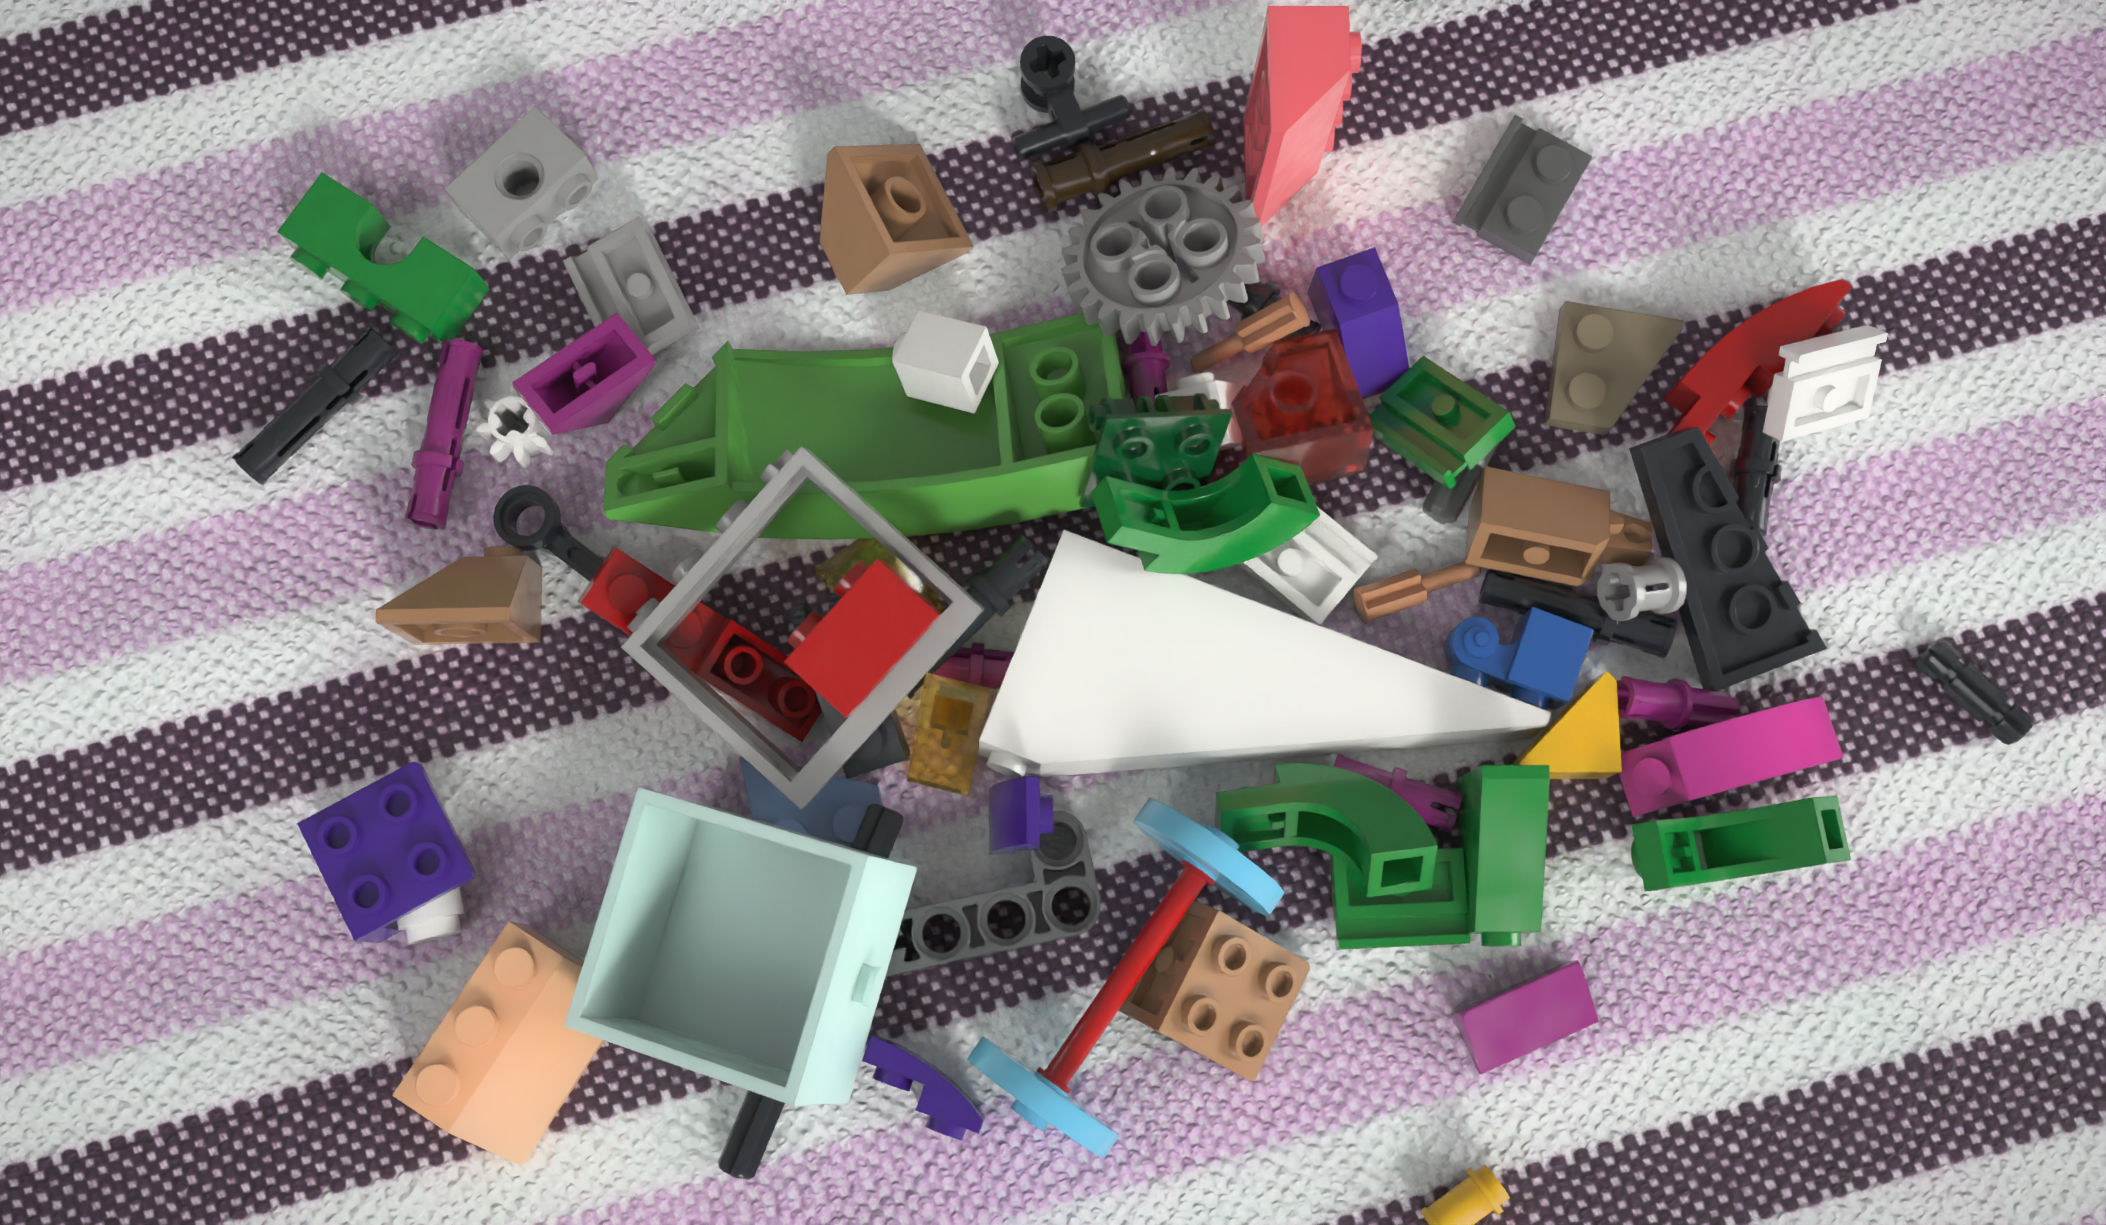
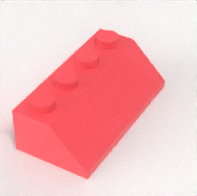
M1268 6L1243 116L1245 200L1252 201L1256 218H1259L1261 228L1317 174L1323 153L1333 151L1335 127H1341L1343 101H1349L1351 96L1352 73H1358L1361 65L1360 32H1350L1349 6Z

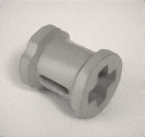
M1666 556L1651 558L1644 565L1635 567L1622 562L1612 563L1605 566L1602 575L1597 581V596L1600 606L1612 620L1616 621L1630 620L1635 618L1639 612L1652 610L1658 614L1675 612L1683 605L1687 592V582L1683 570L1675 560ZM1666 583L1667 588L1654 591L1653 584ZM1629 586L1630 593L1617 594L1616 590L1618 588Z

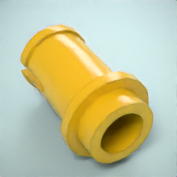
M1483 1165L1476 1171L1469 1167L1465 1170L1468 1178L1429 1207H1424L1420 1212L1429 1225H1474L1491 1211H1494L1497 1216L1502 1213L1503 1210L1500 1205L1510 1197L1486 1165Z

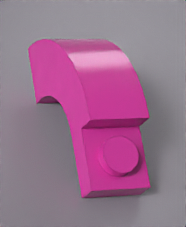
M1821 696L1736 717L1621 752L1622 772L1619 773L1632 816L1635 817L1842 759L1844 756L1824 698Z

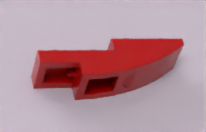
M1839 279L1810 287L1783 298L1761 310L1726 334L1664 396L1663 399L1682 413L1667 434L1688 427H1698L1710 446L1716 436L1710 433L1708 429L1716 418L1721 414L1726 419H1730L1751 393L1759 398L1772 387L1775 373L1784 371L1786 359L1779 356L1780 346L1831 333L1846 313L1837 305L1852 288V285L1844 279Z
M612 547L577 602L630 637L633 632L627 626L638 615L636 612L651 598H655L661 603L675 585L620 549ZM701 602L697 604L662 643L712 689L800 742L804 741L822 712L815 690L784 663L788 656L733 620L724 618Z

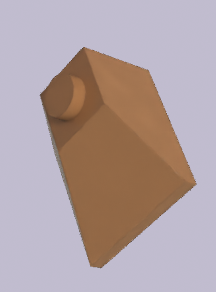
M920 144L834 146L827 154L819 242L846 295L889 291L968 253L974 247Z
M509 546L487 547L484 549V556L462 557L377 608L375 623L414 645L541 643L542 568L528 555H523V550L520 548Z

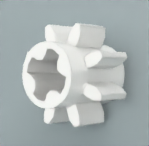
M513 386L509 387L508 396L497 402L486 399L484 403L490 410L488 423H482L476 428L477 432L484 439L496 440L492 444L489 453L498 462L506 460L510 453H512L517 462L524 469L530 467L531 457H535L542 452L553 455L554 451L548 444L550 432ZM517 421L521 424L529 425L522 434L518 431L510 430Z

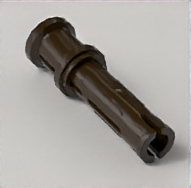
M1201 108L1181 118L1153 126L1110 143L1097 146L1094 142L1089 143L1086 141L1077 145L1076 152L1043 163L1039 158L1029 161V174L1035 194L1046 214L1056 211L1058 203L1088 192L1094 197L1098 196L1099 193H1105V190L1110 188V182L1177 159L1188 153L1215 146V138L1211 135L1214 134V129L1208 114Z

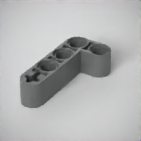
M1053 811V826L1068 828L1076 839V847L1074 852L1063 860H1052L1047 858L1040 849H1029L1035 878L1033 883L905 910L901 924L913 921L912 941L920 955V959L908 962L909 949L893 950L885 978L1074 938L1087 933L1095 925L1101 911V905L1087 834L1082 823L1072 814L1064 811ZM1076 889L1087 897L1090 912L1083 922L1077 925H1066L1055 918L1052 912V902L1060 891ZM1003 902L1017 904L1026 916V924L1023 931L1012 939L996 937L988 926V917L991 910ZM938 916L954 918L961 928V938L958 945L946 953L932 951L925 941V930L928 923ZM900 925L897 938L907 937Z

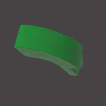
M1254 453L1229 475L1216 482L1195 489L1182 491L1160 490L1105 476L1091 492L1107 543L1138 550L1144 571L1155 573L1190 574L1206 572L1248 561L1284 544L1306 529L1320 516L1301 466Z
M1286 763L1275 764L1273 785L1242 787L1235 790L1216 792L1215 828L1233 839L1240 846L1237 850L1239 852L1282 846H1307L1326 851L1343 860L1354 870L1363 885L1367 898L1432 889L1438 845L1431 830L1410 804L1375 780L1352 771L1327 765Z

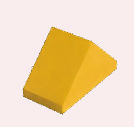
M1606 671L1590 681L1511 765H1549L1550 779H1606L1622 772L1617 680Z

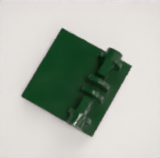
M1204 393L1170 397L1168 395H1158L1155 404H1153L1150 396H1140L1136 406L1133 398L1113 399L1111 397H1103L1100 404L1090 405L1088 410L1089 427L1091 431H1100L1079 501L1080 507H1096L1091 492L1105 476L1167 491L1190 490L1206 486L1233 414L1231 409H1220L1218 401L1216 399H1208Z

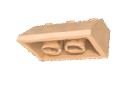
M508 921L392 1096L446 1132L519 1165L524 1164L604 1042L602 1039L564 1027L584 961L530 925Z

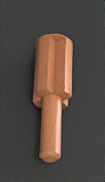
M1290 292L1288 296L1236 323L1235 334L1192 356L1191 365L1193 369L1202 373L1244 349L1252 354L1304 326H1309L1310 317L1306 306L1296 293Z
M1465 561L1424 575H1421L1415 568L1358 588L1354 587L1352 593L1355 608L1363 623L1367 624L1369 621L1423 604L1424 601L1428 600L1427 593L1478 577L1481 573V567L1465 564Z

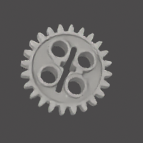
M1168 167L1163 180L1156 182L1149 171H1144L1141 185L1135 188L1124 179L1120 180L1119 188L1121 194L1114 198L1106 193H1099L1098 198L1102 208L1099 211L1082 209L1080 214L1085 227H1071L1068 230L1072 245L1062 248V255L1066 266L1061 271L1075 309H1081L1088 325L1099 322L1102 332L1106 337L1111 336L1121 328L1127 344H1132L1141 331L1147 332L1151 346H1157L1163 331L1170 330L1175 340L1182 342L1185 335V327L1191 324L1203 334L1208 332L1206 317L1214 314L1224 320L1230 318L1226 303L1228 300L1246 303L1248 297L1244 284L1259 282L1260 277L1256 264L1265 262L1262 247L1264 237L1259 218H1256L1252 201L1242 200L1240 189L1237 185L1224 190L1221 175L1215 174L1202 184L1198 168H1193L1184 180H1177L1174 167Z

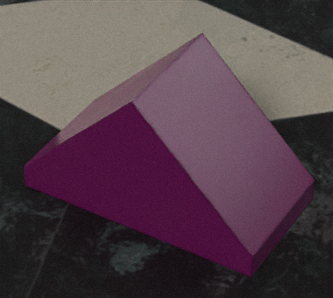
M615 313L512 382L513 388L552 435L609 423L654 368L656 359L619 314Z

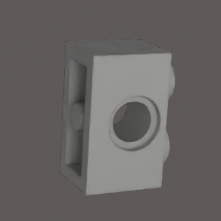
M535 105L453 179L444 190L458 209L511 260L519 251H527L537 245L546 234L547 226L565 209L571 210L582 204L591 193L593 184L599 178L586 154ZM539 180L537 187L531 193L524 196L515 195L516 189L523 182Z

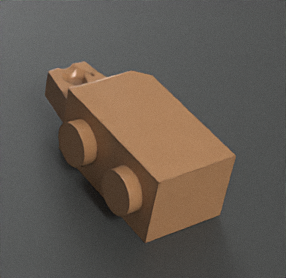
M1485 466L1469 506L1465 564L1580 586L1591 580L1598 563L1612 564L1622 562L1631 566L1644 565L1652 551V523L1611 510L1610 491Z

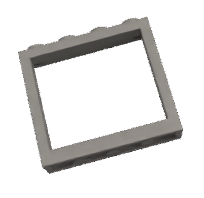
M801 446L794 455L786 449L774 464L770 463L760 476V479L766 486L750 504L740 499L723 515L715 527L722 535L705 554L697 548L678 565L671 575V578L677 585L662 602L659 603L655 598H651L636 612L638 615L627 626L633 634L621 648L802 810L825 787L985 608L814 453ZM812 480L950 606L801 769L662 643L805 484Z

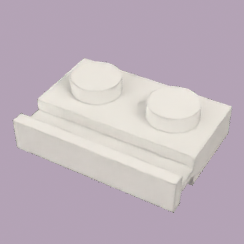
M1864 325L1780 346L1779 356L1785 358L1786 361L1784 371L1775 373L1772 387L1768 393V409L1763 433L1780 441H1786L1868 418L1882 359L1874 357L1876 346L1886 342L1888 333L1870 325Z
M1317 507L1320 516L1298 535L1273 550L1238 565L1303 619L1320 626L1371 566L1378 555Z

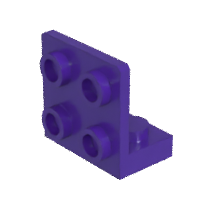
M411 762L297 823L354 941L381 943L403 931L398 930L397 920L473 880L476 876V870L423 765L417 762Z

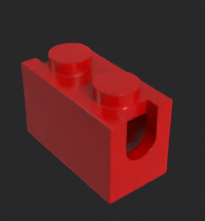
M876 559L870 567L859 560L834 587L833 591L841 597L836 605L824 618L813 611L787 640L795 650L784 663L845 718L857 709L942 615L934 605L883 559Z

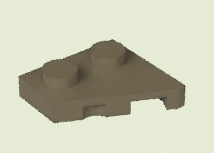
M1565 301L1559 309L1544 425L1606 435L1613 428L1683 329L1684 320Z

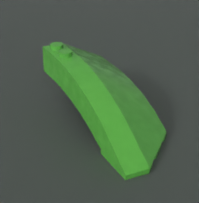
M1083 313L989 334L999 364L975 414L908 397L893 366L892 354L894 347L867 350L781 351L733 349L729 341H727L711 357L715 367L695 387L685 383L651 417L655 427L633 448L623 444L606 461L603 512L610 520L720 533L715 527L723 515L740 499L750 504L766 486L760 479V476L770 463L774 464L786 449L794 455L801 446L814 453L905 537L960 532L1012 524L1087 508L1080 507L1079 501L1100 431H1091L1089 427V407L1092 404H1100L1103 397H1111L1113 399L1128 398L1116 335L1114 333L1109 337L1104 336L1100 323L1088 325ZM809 480L758 538L834 540L875 537L812 480Z

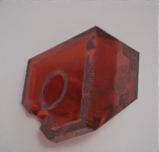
M1336 328L1274 341L1263 357L1262 366L1248 386L1243 385L1231 402L1232 417L1246 458L1254 453L1301 466L1308 484L1364 473L1370 450L1373 426Z

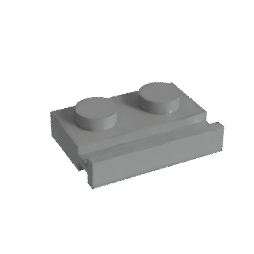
M639 216L587 246L588 251L576 258L570 256L563 260L594 327L615 313H618L652 355L699 329L697 321L649 224Z

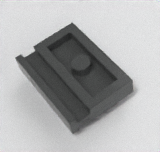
M1514 115L1458 211L1453 223L1460 227L1462 224L1478 232L1477 236L1531 265L1593 156L1541 128L1537 131L1521 123L1523 118Z

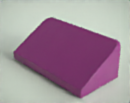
M1578 960L1567 961L1451 1013L1479 1074L1486 1073L1599 1022L1584 971Z

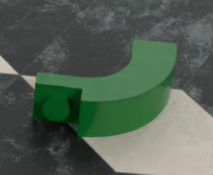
M1837 796L1811 797L1726 813L1655 820L1631 825L1634 835V841L1631 845L1632 863L1635 871L1643 880L1645 892L1851 860Z

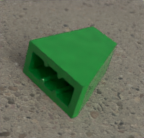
M1481 765L1456 779V791L1463 793L1459 810L1457 809L1458 847L1463 848L1468 906V914H1466L1467 933L1481 934V946H1522L1521 934L1541 932L1550 785L1549 765Z

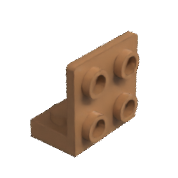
M1194 901L1127 997L1119 1012L1172 1038L1232 1072L1253 1081L1256 1079L1310 970V965L1305 960L1220 910Z

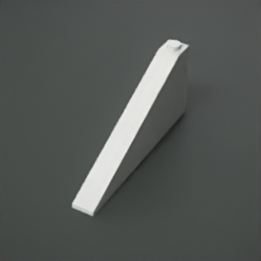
M1063 530L979 739V755L988 758L986 765L989 768L1008 777H1024L1025 772L1039 777L1338 753L1531 739L1548 724L1551 712L1181 573L1165 574L1144 571L1140 558Z

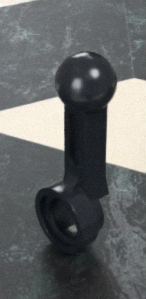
M521 485L507 491L496 504L493 515L494 527L498 535L505 542L523 551L539 549L542 552L557 556L588 581L592 580L604 560L571 536L565 525L561 522V512L557 502L548 493L536 486ZM529 507H543L545 519L541 528L531 535H519L517 531L519 515Z

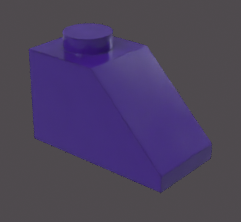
M1374 247L1317 267L1307 294L1322 326L1323 333L1351 402L1355 403L1387 391L1410 368L1399 304L1376 248Z

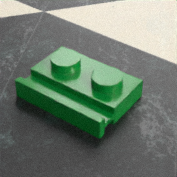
M1422 356L1379 397L1381 404L1371 414L1365 411L1359 416L1368 433L1449 490L1457 484L1454 478L1465 467L1471 470L1516 427L1508 410L1425 356Z
M1463 848L1437 849L1432 889L1368 898L1354 870L1333 854L1329 855L1333 917L1336 927V950L1470 943V933H1467L1466 914H1468Z

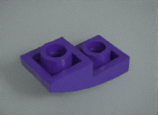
M1039 776L1014 778L991 786L989 788V855L1015 854V850L1040 849V833H1053V793H1040Z
M871 1035L862 1061L876 1066L873 1079L905 1091H910L913 1080L925 1084L916 1107V1111L929 1115L925 1127L958 1140H963L966 1129L979 1134L985 1117L972 1099L939 1068L909 1049L881 1036Z

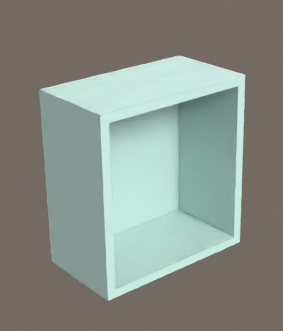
M638 787L564 1027L793 1106L848 1103L917 867L700 802Z

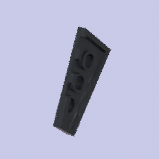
M1698 427L1684 428L1629 448L1661 555L1675 560L1685 575L1687 592L1684 603L1678 610L1702 688L1716 692L1827 649L1818 631L1809 629L1797 606L1801 602L1788 581L1780 579L1768 559L1765 551L1769 548L1757 527H1750L1736 504L1739 496Z

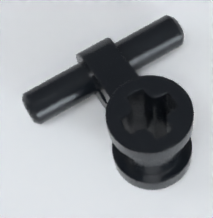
M1040 36L1031 40L1024 47L1020 57L1022 97L1032 109L1042 113H1049L1052 122L1013 138L1012 145L1019 159H1028L1062 144L1066 149L1072 148L1080 143L1089 141L1090 133L1130 117V104L1127 98L1121 94L1083 110L1080 109L1074 96L1075 55L1070 45L1061 38Z

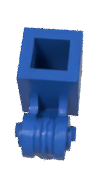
M1532 607L1518 619L1509 645L1499 644V634L1492 622L1485 618L1472 617L1462 621L1449 633L1445 640L1444 653L1446 660L1452 667L1450 675L1485 688L1489 683L1494 685L1495 689L1511 694V698L1546 711L1548 708L1556 710L1571 700L1594 629Z

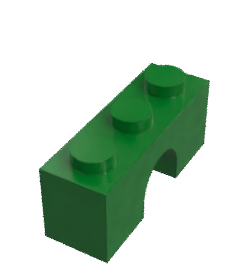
M321 172L277 231L295 249L289 258L320 280L328 272L344 282L340 291L364 309L372 312L378 304L393 313L395 316L390 323L420 344H423L428 336L441 345L444 340L450 341V339H455L490 290L477 271L424 236L412 252L400 262L390 265L375 264L376 248L391 226L373 204Z

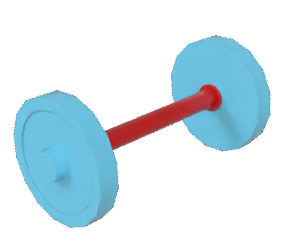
M1152 798L1147 800L1133 823L1160 848L1179 861L1184 869L1047 1068L1044 1070L1038 1067L1035 1072L984 1036L967 1058L979 1071L1016 1098L1010 1108L1043 1132L1050 1123L1103 1159L1118 1139L1119 1134L1068 1096L1072 1090L1067 1085L1205 884L1215 886L1231 898L1265 916L1271 914L1285 893L1277 882L1237 851L1240 846L1225 833L1210 824H1206L1203 827L1181 812Z

